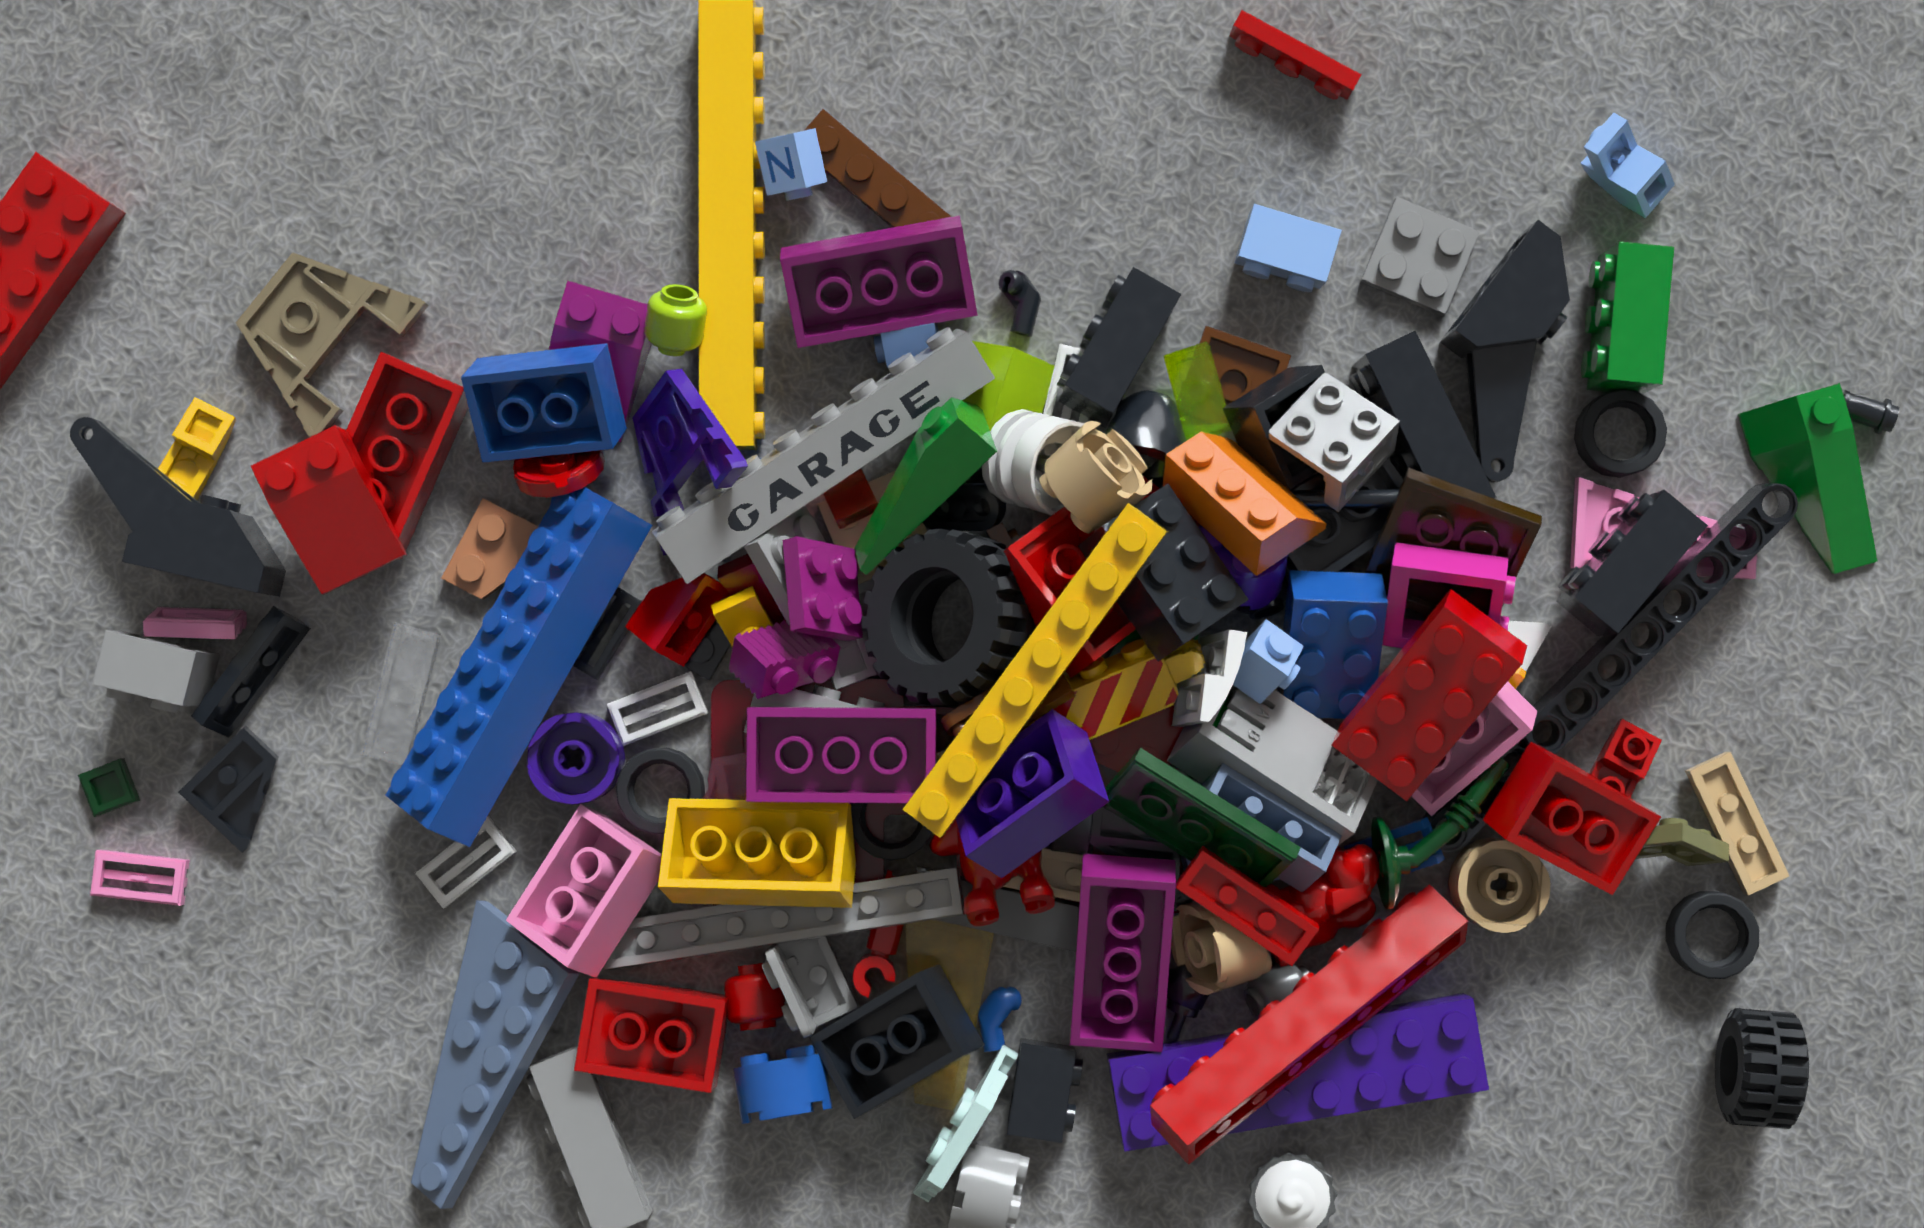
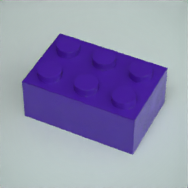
M1051 709L1017 735L956 818L966 857L1003 878L1109 802L1087 732L1054 709Z

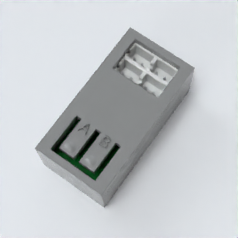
M1232 685L1220 709L1209 722L1183 727L1167 759L1169 763L1202 784L1222 763L1226 764L1342 835L1338 845L1355 833L1378 781L1331 746L1337 730L1276 690L1259 704L1234 685Z

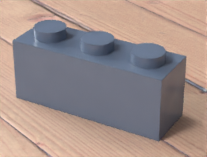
M1224 763L1201 785L1301 847L1296 860L1277 878L1300 892H1304L1326 872L1342 835Z

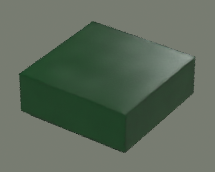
M125 758L117 759L78 775L94 817L102 816L140 801Z

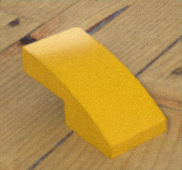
M194 397L173 432L172 436L175 441L158 469L198 500L228 442L236 418Z

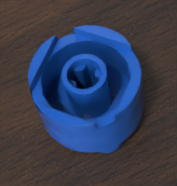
M813 1045L786 1049L787 1059L770 1061L769 1054L767 1053L740 1057L741 1067L734 1068L733 1072L741 1124L752 1123L750 1113L755 1112L759 1113V1119L762 1121L814 1112L813 1102L822 1101L823 1110L833 1108L827 1069L819 1054H815Z

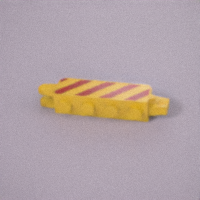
M1143 639L1130 642L1121 649L1120 653L1106 659L1099 657L1074 677L1070 678L1069 675H1065L1076 696L1054 710L1086 731L1089 740L1168 708L1174 705L1179 694L1177 683L1191 678L1193 674L1197 675L1204 668L1205 660L1204 655L1201 654V645L1198 644V640L1191 639L1158 662ZM1033 721V722H1031L1030 724H1028V725H1026L1025 727H1023L1021 731H1023L1024 729H1026L1028 726H1030V725H1031L1032 723H1034L1035 721Z

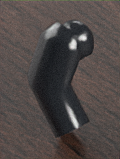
M1007 270L1000 276L998 285L999 289L1016 309L1010 332L1032 337L1041 296L1027 275L1020 271Z

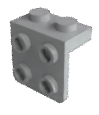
M827 936L775 944L766 951L767 959L762 964V968L771 988L774 990L780 987L786 1001L784 1002L785 1005L781 1006V1009L792 1032L800 1029L803 1037L806 1038L814 1033L817 1026L858 1008L857 1000Z

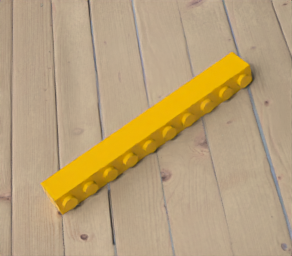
M698 0L699 297L705 302L707 307L704 337L699 346V394L738 450H757V439H765V412H757V394H765V368L757 367V349H765V323L757 322V304L765 303L764 277H757V259L765 258L764 232H756V214L765 213L764 187H756V169H761L755 145L756 124H764L765 122L764 97H756V80H764L765 76L764 52H756V35H764L765 30L764 8L756 7L755 0Z

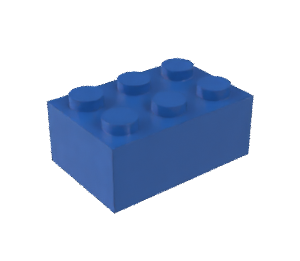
M607 343L477 358L461 376L482 463L613 449L627 429Z
M1289 570L1283 632L1304 647L1295 662L1300 667L1298 674L1285 690L1278 686L1277 692L1317 718L1345 719L1378 679L1388 606L1382 574Z

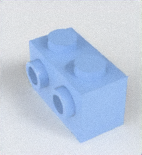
M1254 204L1249 212L1234 263L1244 266L1243 272L1247 275L1260 279H1269L1270 274L1287 279L1286 285L1293 289L1312 292L1313 287L1321 289L1327 281L1342 230Z

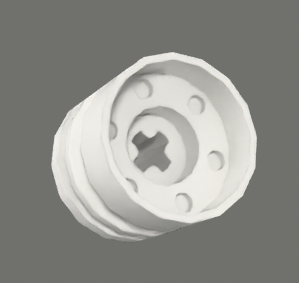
M1024 409L1007 413L994 424L990 431L997 452L982 465V476L989 491L1002 502L1030 508L1031 510L1049 515L1055 514L1064 505L1058 498H1053L1044 491L1039 478L1045 473L1046 460L1085 423Z

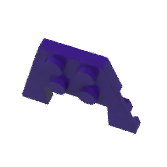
M682 369L665 371L632 417L644 474L653 473L657 491L651 500L654 517L662 516L677 506H680L682 511L684 510L678 491L702 460L705 462L715 489L732 487L748 467L745 458ZM660 545L663 556L667 555L662 546Z

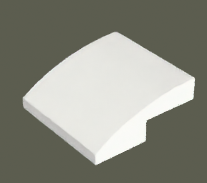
M1225 630L1200 638L1201 654L1204 655L1205 660L1204 668L1196 676L1177 683L1179 694L1174 705L1172 726L1184 727L1206 723L1217 713L1225 701L1238 673L1247 632Z

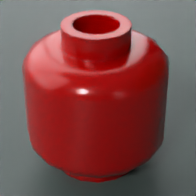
M763 963L738 966L739 975L729 977L724 983L725 997L728 999L727 1017L730 1022L740 1024V1031L776 1027V1019L784 1016L781 1006L785 1005V997L780 987L774 990L771 988L762 968Z

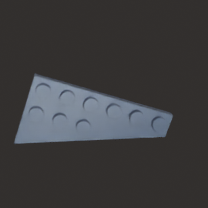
M476 900L411 1183L440 1209L453 1208L579 976L577 971L564 966L506 921L507 916L494 905L482 900Z

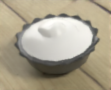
M1288 1152L1282 1157H1271L1265 1166L1257 1169L1256 1178L1249 1184L1251 1194L1248 1204L1253 1209V1220L1258 1222L1262 1228H1327L1329 1217L1336 1212L1334 1201L1338 1195L1332 1186L1333 1176L1324 1171L1321 1162L1312 1161L1306 1154L1296 1156Z

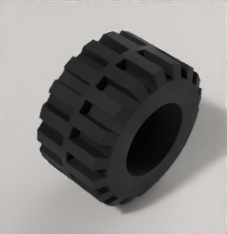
M1734 1008V1010L1728 1013L1722 1025L1715 1054V1089L1723 1117L1726 1122L1732 1125L1790 1129L1796 1123L1802 1111L1809 1080V1053L1802 1024L1796 1014L1790 1012Z

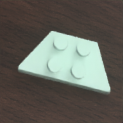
M1002 1045L975 1091L968 1087L965 1089L950 1119L953 1127L950 1130L943 1126L936 1136L926 1159L929 1166L915 1187L913 1194L929 1202L932 1197L934 1198L938 1192L943 1190L991 1112L1008 1077L1007 1073L1019 1055L1017 1052Z

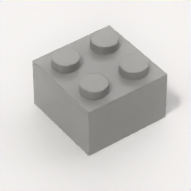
M106 630L92 684L107 688L105 696L127 702H134V700L147 702L148 698H151L150 707L173 713H178L179 711L191 713L192 707L199 706L203 697L213 686L220 654L153 637H144V635Z

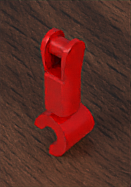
M887 870L884 879L895 877L892 876L893 871ZM904 924L870 930L866 947L872 951L871 953L864 954L857 961L853 971V983L861 995L869 998L872 984L866 977V972L870 968L880 969L885 980L895 982L896 970L893 962L889 959V955H896Z

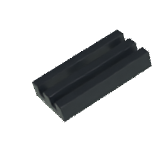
M617 587L613 594L616 596L614 602L582 655L576 659L573 665L596 680L600 679L629 631L625 626L642 602ZM625 602L631 605L595 666L592 667L588 664L589 660Z

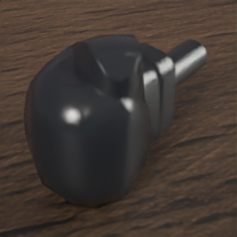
M1185 964L1176 966L1174 969L1169 968L1167 999L1169 1000L1166 1007L1175 1012L1167 1038L1173 1041H1178L1186 1017L1197 1018L1199 1010H1202L1209 995L1196 992L1185 979L1193 976Z

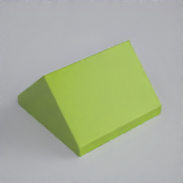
M972 341L995 379L962 401L976 404L983 410L989 430L991 431L994 424L1010 412L1024 409L1042 413L1054 365L1014 347Z

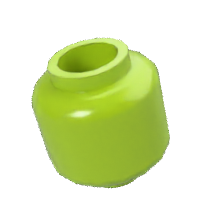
M676 284L664 286L661 291L654 293L650 297L647 304L644 327L647 340L658 347L659 352L667 356H682L685 354V351L697 348L704 337L707 316L706 304L698 297L697 292L690 287Z

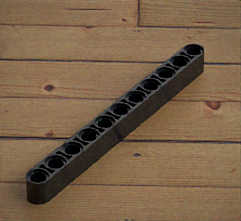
M1777 483L1757 484L1749 489L1681 557L1621 631L1617 634L1603 635L1533 705L1537 710L1533 728L1540 721L1548 720L1552 727L1550 738L1544 743L1538 744L1533 739L1532 730L1501 758L1509 753H1517L1520 760L1530 742L1557 754L1794 517L1797 512L1798 501L1793 490L1786 485ZM1769 492H1773L1779 501L1777 511L1771 516H1768L1762 507L1763 499ZM1740 524L1746 531V540L1740 548L1735 549L1730 543L1729 535L1733 527ZM1708 557L1713 563L1714 570L1712 576L1703 582L1697 576L1696 569L1700 560ZM1676 590L1681 596V606L1676 612L1669 614L1664 608V598L1668 592ZM1643 622L1648 627L1649 636L1643 645L1636 647L1631 641V631L1635 625ZM1612 655L1616 660V671L1611 677L1602 679L1598 672L1599 662L1605 656ZM1579 687L1584 693V702L1579 709L1569 711L1565 704L1566 695L1572 689ZM1503 775L1487 796L1485 803L1480 806L1482 810L1480 815H1473L1476 819L1474 823H1467L1469 825L1468 831H1461L1445 844L1441 851H1458L1487 824L1483 821V818L1510 775ZM1476 779L1432 816L1426 812L1423 818L1428 817L1433 830L1439 821L1445 819L1444 814L1446 811L1452 812L1450 808L1452 803L1458 804L1456 800L1458 795L1464 796Z

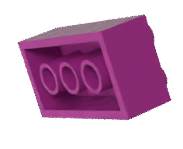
M960 215L781 248L780 262L797 348L978 316Z
M747 707L746 802L907 803L936 764V708Z
M1083 854L1070 1045L1162 1052L1176 889L1175 860Z

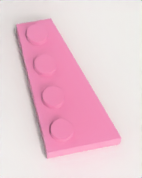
M1581 477L1575 478L1571 569L1576 566L1581 568L1591 560L1593 556L1588 553V550L1605 531L1610 534L1621 524L1622 521L1617 516L1623 507L1635 497L1634 494L1598 485ZM1697 516L1708 526L1697 538V540L1691 545V547L1717 522V520L1710 519L1704 516ZM1736 526L1733 527L1729 535L1730 543L1735 549L1740 548L1746 540L1745 529ZM1757 554L1732 579H1756ZM1708 557L1700 560L1696 569L1697 576L1711 577L1714 570L1712 561Z

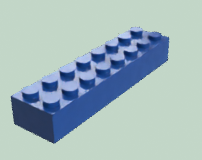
M586 487L566 495L552 497L550 507L538 528L530 535L525 551L515 568L508 574L505 586L493 607L485 614L480 630L470 647L461 656L456 672L448 686L440 693L436 707L424 728L416 735L411 751L401 768L394 774L391 786L385 796L428 830L468 847L471 846L653 525Z

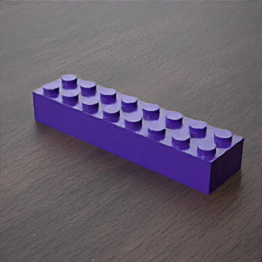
M1465 993L1384 1007L1228 1134L1489 1090L1474 999ZM1232 1032L1163 1044L1162 1052L1124 1050L1106 1053L1121 1144L1125 1152L1169 1144L1151 1125L1150 1105L1152 1104V1099L1164 1086L1168 1084L1175 1086L1188 1075L1190 1067L1198 1059L1206 1055L1211 1057L1223 1048L1225 1040Z

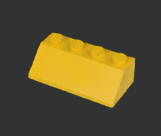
M669 798L658 888L672 903L852 908L856 857L850 803L746 802V800Z

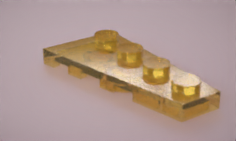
M939 920L905 924L908 978L922 970L940 964L976 1029L994 933ZM970 1054L914 1086V1103L954 1110L963 1094Z

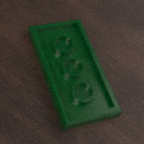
M1142 748L1133 755L1105 787L1109 802L1103 806L1105 809L1189 861H1192L1201 847L1204 846L1265 888L1296 860L1301 848Z

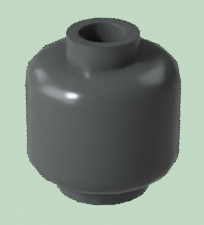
M1275 961L1272 963L1271 970L1268 973L1248 981V989L1244 990V998L1252 1015L1258 1020L1259 1014L1269 1003L1274 1000L1281 1002L1293 992L1296 983L1308 974L1309 971L1303 965L1297 967L1294 964L1293 966L1280 967Z

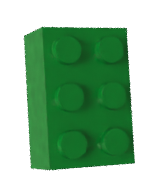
M1619 241L1598 256V261L1592 262L1589 272V287L1595 289L1594 306L1588 307L1585 317V332L1591 333L1590 351L1584 352L1581 362V377L1588 378L1587 390L1612 392L1624 389L1644 394L1663 385L1674 247Z

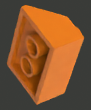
M1200 432L1166 454L1163 486L1169 484L1188 513L1256 576L1326 529V523L1230 438Z

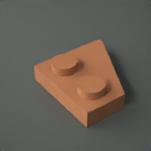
M482 498L441 579L484 600L505 583L508 574L515 568L525 551L530 535L538 526Z

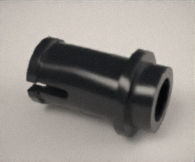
M1847 390L1843 392L1852 422L1872 427L1877 434H1881L1882 431L1890 433L1893 430L1898 418L1899 407L1892 405V400L1886 398L1881 402L1850 393Z

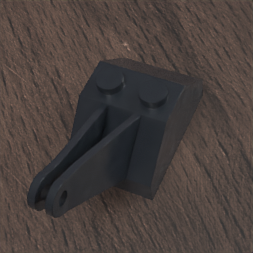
M1540 220L1534 222L1517 238L1440 341V343L1460 358H1466L1476 456L1490 483L1505 480L1514 469V459L1536 344L1541 345L1547 338L1551 339L1567 319V316L1562 311L1569 303L1570 296L1561 236ZM1493 460L1499 462V472L1492 469L1491 462Z
M82 417L72 424L70 438L133 531L128 535L122 562L280 597L286 570L252 516L239 513L241 504L202 494L199 502L118 437L103 422L90 417ZM92 429L93 435L90 439H87V431Z

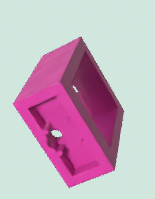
M1396 542L1387 597L1388 606L1382 645L1403 648L1424 622L1404 618L1410 578L1492 589L1488 617L1508 631L1509 617L1501 616L1503 604L1512 605L1516 577L1507 576L1508 558Z

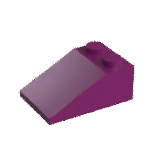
M567 280L555 319L549 350L607 343L627 427L652 344L647 340L644 333L647 304ZM624 433L618 442L622 443Z

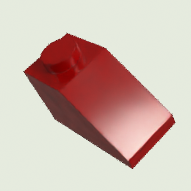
M705 572L688 584L682 577L650 589L625 627L654 651L684 667L716 620L711 605L731 595L718 580Z

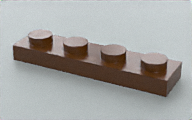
M824 109L819 112L805 129L816 128L825 172L890 227L951 217Z

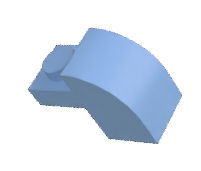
M1615 113L1602 126L1597 127L1592 132L1584 146L1587 156L1581 162V165L1589 177L1620 204L1644 218L1651 213L1675 185L1666 161L1638 146L1628 120Z

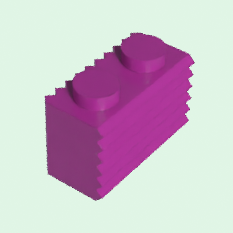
M783 620L780 624L776 622L772 627L768 625L764 629L761 626L758 631L753 629L750 633L746 631L743 635L738 633L734 637L729 670L730 673L734 672L736 678H740L741 683H745L746 689L750 688L751 693L756 694L757 699L776 693L783 695L796 687L812 682L823 683L834 676L841 646L832 638L790 631V625Z

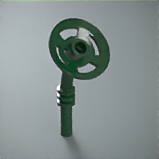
M1500 757L1480 774L1464 796L1458 795L1456 798L1458 804L1452 803L1450 806L1452 812L1446 811L1444 814L1446 820L1410 850H1408L1407 846L1397 847L1394 837L1384 820L1380 816L1373 817L1371 825L1372 849L1375 851L1380 864V876L1377 885L1386 910L1394 908L1399 893L1401 875L1410 874L1411 869L1418 868L1461 831H1468L1469 825L1467 823H1474L1476 819L1473 815H1480L1482 812L1480 805L1510 767L1507 761Z

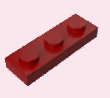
M1241 10L1229 35L1236 40L1235 46L1244 53L1254 57H1258L1261 53L1276 61L1274 66L1277 70L1292 78H1298L1299 75H1302L1315 82V90L1330 99L1337 100L1341 96L1347 100L1362 75Z
M1204 846L1201 847L1176 882L1178 890L1291 966L1294 965L1319 931L1318 923Z

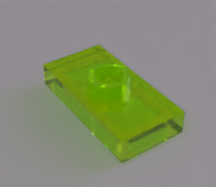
M1203 342L1163 355L1186 439L1189 440L1200 432L1219 435L1231 431V427L1222 409L1226 406L1210 345L1207 342Z

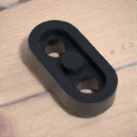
M963 483L946 499L949 505L948 513L944 512L941 506H939L922 523L931 530L985 531L998 525L1003 520L1006 513V502H1002L992 494L986 483ZM982 499L988 501L990 505L989 513L982 509Z

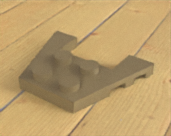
M292 252L236 321V324L266 371L270 373L283 393L282 396L289 407L294 410L303 424L307 435L311 437L330 428L342 414L343 410L309 384L308 380L363 311L368 309L404 337L429 305L420 298L409 296L387 286L368 281Z

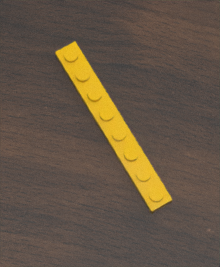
M1130 503L1125 506L902 810L939 838L946 833L1168 531Z

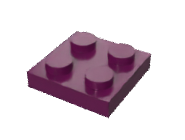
M798 536L783 540L790 631L844 641L863 638L861 621L863 613L859 599L858 563L856 561L855 549Z

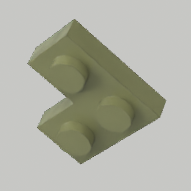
M1665 818L1661 819L1659 825L1654 828L1636 859L1666 856L1686 866L1729 862V844L1711 836V831L1695 829L1689 826L1688 821L1685 819Z

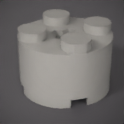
M970 1144L963 1156L948 1228H1014L1022 1198L1021 1191L1025 1182L1030 1157L983 1145Z

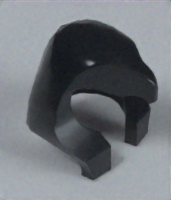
M1149 390L1139 391L1119 402L1116 414L1105 434L1113 429L1122 435L1139 454H1145L1158 459L1152 466L1147 467L1148 469L1142 475L1149 481L1152 479L1153 484L1162 488L1166 454L1186 442L1187 439L1175 401L1163 393Z

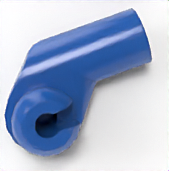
M998 987L992 990L978 1009L977 1017L981 1039L984 1043V1052L1000 1050L1002 1045H1005L1002 1023L1011 1011L1018 1010L1022 1003L1021 994L1015 987Z

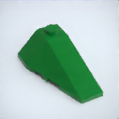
M1840 383L1739 413L1738 418L1751 459L1758 469L1763 471L1770 483L1783 484L1793 490L1798 501L1797 512L1794 517L1801 525L1802 532L1830 572L1836 574L1877 562L1854 429Z
M951 397L942 407H935L925 416L922 426L916 432L855 546L859 569L865 575L871 572L997 452L985 415L979 406Z

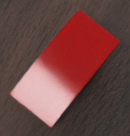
M1620 719L1605 742L1589 774L1631 798L1637 783L1645 778L1662 740L1634 724Z

